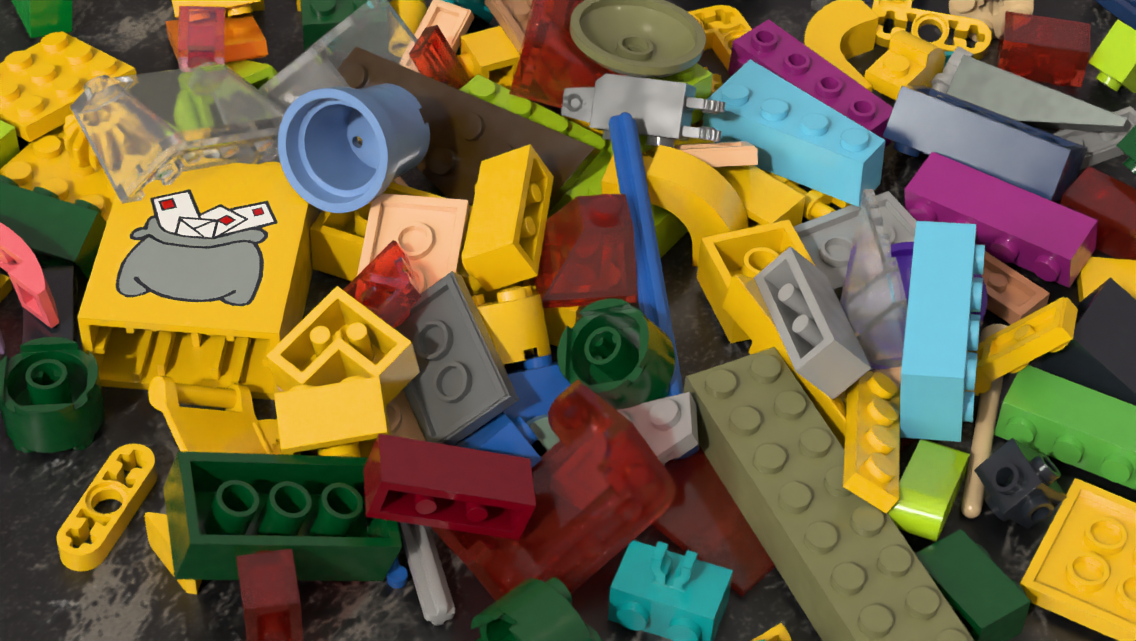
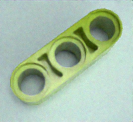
M920 439L899 481V500L888 512V515L899 530L934 542L938 541L959 493L970 454L929 440Z

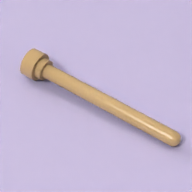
M992 324L985 327L981 332L979 343L985 341L990 335L1004 329L1007 325ZM1003 376L992 381L989 391L983 394L980 393L961 504V511L967 518L979 516L982 510L985 487L974 469L991 455Z

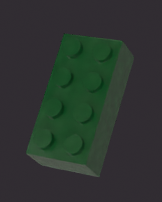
M178 451L163 488L175 579L383 581L400 552L402 544L397 521L366 517L363 469L368 457Z

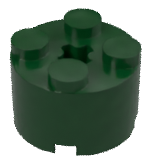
M602 299L582 309L579 312L582 317L572 329L567 325L558 345L557 360L559 369L574 389L601 410L608 412L627 409L668 396L670 391L669 383L675 368L674 347L667 333L641 310L622 299Z
M42 337L20 345L21 352L8 360L6 355L0 361V411L5 431L13 441L14 447L24 453L34 451L53 453L69 449L83 450L89 447L94 442V434L100 428L105 415L98 364L92 353L89 351L88 355L79 349L77 342L68 338Z
M551 577L546 582L535 578L525 579L476 615L471 622V630L479 627L481 637L476 641H602L599 634L590 625L583 622L580 615L571 605L572 597L568 588L555 577Z

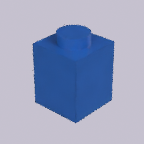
M504 412L495 416L455 445L530 458L531 468L542 460L531 446L539 440L520 415L511 421Z

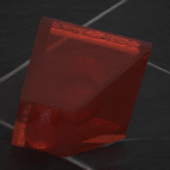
M625 194L577 196L547 219L538 275L534 277L536 292L541 294L543 308L587 306L598 300L609 298L622 299L628 303L637 302L634 229Z

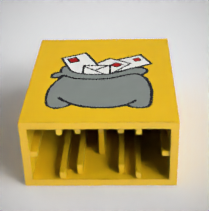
M128 154L77 317L83 351L88 355L90 351L96 358L101 386L149 390L151 380L159 375L171 377L175 383L219 388H227L233 383L244 384L249 387L251 396L255 399L275 400V393L284 392L278 390L265 356L303 319L313 272L310 227L319 216V208L306 202L293 189L283 172L281 163L247 164L198 160L187 155L157 157Z

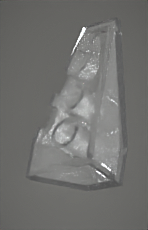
M866 189L862 195L840 305L871 366L870 371L902 367L907 301L896 257H891V242L888 233L884 234L883 218L874 190Z

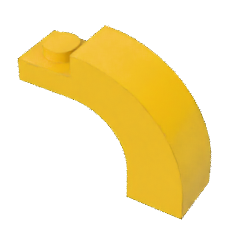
M862 0L833 1L820 9L812 17L806 28L803 44L872 92L873 86L847 60L874 50L879 16Z
M663 145L658 146L654 158L642 156L650 203L671 212L686 226L692 239V266L698 267L701 238L749 228L747 213L739 195L732 185L713 167L684 151ZM613 154L601 181L602 195L621 198Z

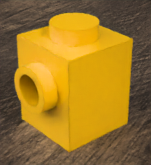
M501 26L461 36V54L457 55L456 63L458 72L463 80L468 79L470 81L479 74L511 91L521 89V55Z

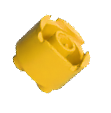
M531 285L502 290L503 292L496 293L498 301L485 303L484 294L471 296L503 365L526 360L525 355L534 354L533 348L536 347L538 357L551 353L541 294L533 295Z

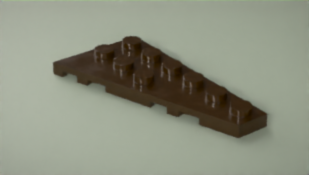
M357 46L328 80L334 87L345 86L360 89L389 83L409 91L420 103L422 108L419 111L424 124L428 122L430 129V142L427 153L416 167L449 199L468 200L471 206H473L475 185L478 181L481 161L531 144L554 176L548 209L549 214L601 152L597 148Z

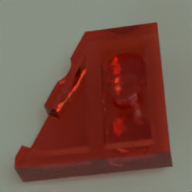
M392 240L343 289V291L392 328L399 326L408 318L410 308L422 297L408 256L395 240Z

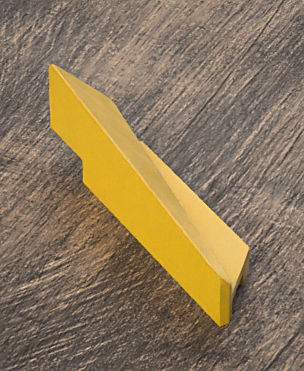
M740 274L734 275L729 284L722 307L752 340L749 354L752 355L775 347L841 446L845 449L847 389L835 399H832L795 371L755 279Z

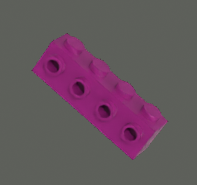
M769 19L733 41L728 69L729 75H734L751 59L885 140V147L891 143V140L883 137L893 107Z
M933 151L904 189L905 209L916 221L976 224L975 244L985 245V251L1001 262L1013 263L1034 272L1045 281H1054L1069 288L1096 249L1098 220Z

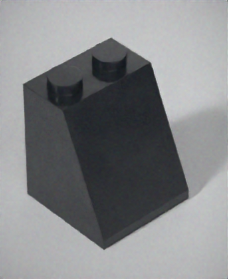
M1110 277L1076 305L1078 311L1073 339L1060 351L1054 353L1049 351L1030 361L1028 365L1136 406V299Z

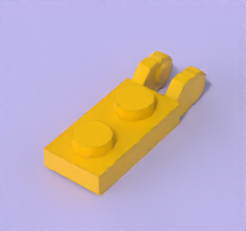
M1063 296L990 335L985 341L978 344V351H968L978 353L975 391H965L975 392V395L979 396V393L983 394L991 389L993 380L1007 373L1013 374L1021 371L1030 361L1049 351L1054 353L1063 349L1073 339L1077 307L1068 297L1065 298Z

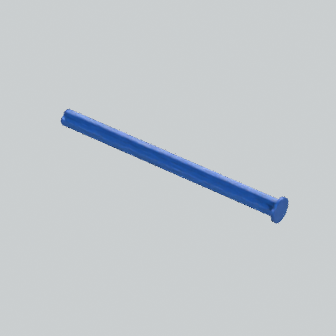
M622 112L620 115L612 116L609 120L610 137L639 308L667 333L675 351V368L669 383L670 391L667 396L670 397L683 393L682 378L637 124L630 113ZM699 444L681 457L671 460L683 459L694 455L699 450Z

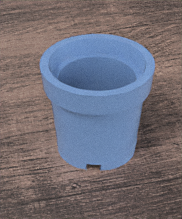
M389 83L360 89L335 86L315 89L301 95L286 110L278 132L279 159L290 185L306 202L327 212L347 213L362 208L380 196L390 185L391 181L419 165L425 157L430 142V129L428 122L424 124L419 111L422 108L420 103L406 89ZM358 136L362 139V146L357 142Z

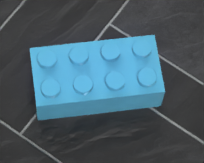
M916 221L901 367V438L961 442L962 423L973 422L975 392L965 390L975 391L978 353L968 352V350L978 351L980 315L971 314V312H980L983 278L974 277V274L983 275L985 245L975 244L976 224Z

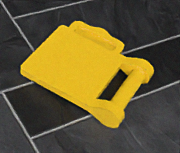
M159 375L151 380L148 391L149 401L154 408L163 413L180 451L282 455L278 422L276 419H257L254 413L251 391L248 386L233 383L227 388L180 384L175 383L171 377ZM179 404L225 408L226 411L181 407Z

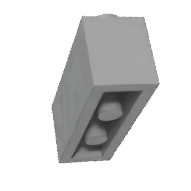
M791 246L754 277L794 369L799 375L830 398L835 399L871 369L826 274Z

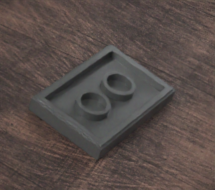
M451 271L383 320L413 344L420 372L403 390L427 442L453 446L519 401L462 275Z

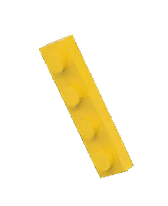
M869 370L847 388L843 487L884 513H887L899 500L900 389L885 374L881 372L873 373Z

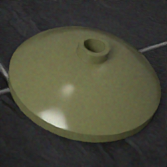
M584 0L573 10L569 26L570 35L574 43L590 60L608 70L632 77L659 78L678 74L692 67L700 60L706 44V35L701 24L690 13L665 0Z

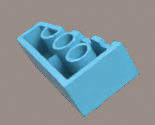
M751 59L708 98V100L725 102L724 113L718 114L704 113L703 126L713 127L721 131L720 142L747 141L754 145L758 153V165L755 166L857 207L881 183L885 140Z

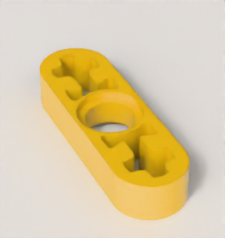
M127 444L114 450L57 533V545L60 559L67 568L74 571H88L104 562L157 481L155 456L148 447L141 444ZM124 470L130 471L126 478L124 475ZM114 499L122 503L121 507L112 513L103 514L94 510L95 506L103 500ZM89 536H91L92 544L85 543ZM73 544L80 547L78 549L73 548Z

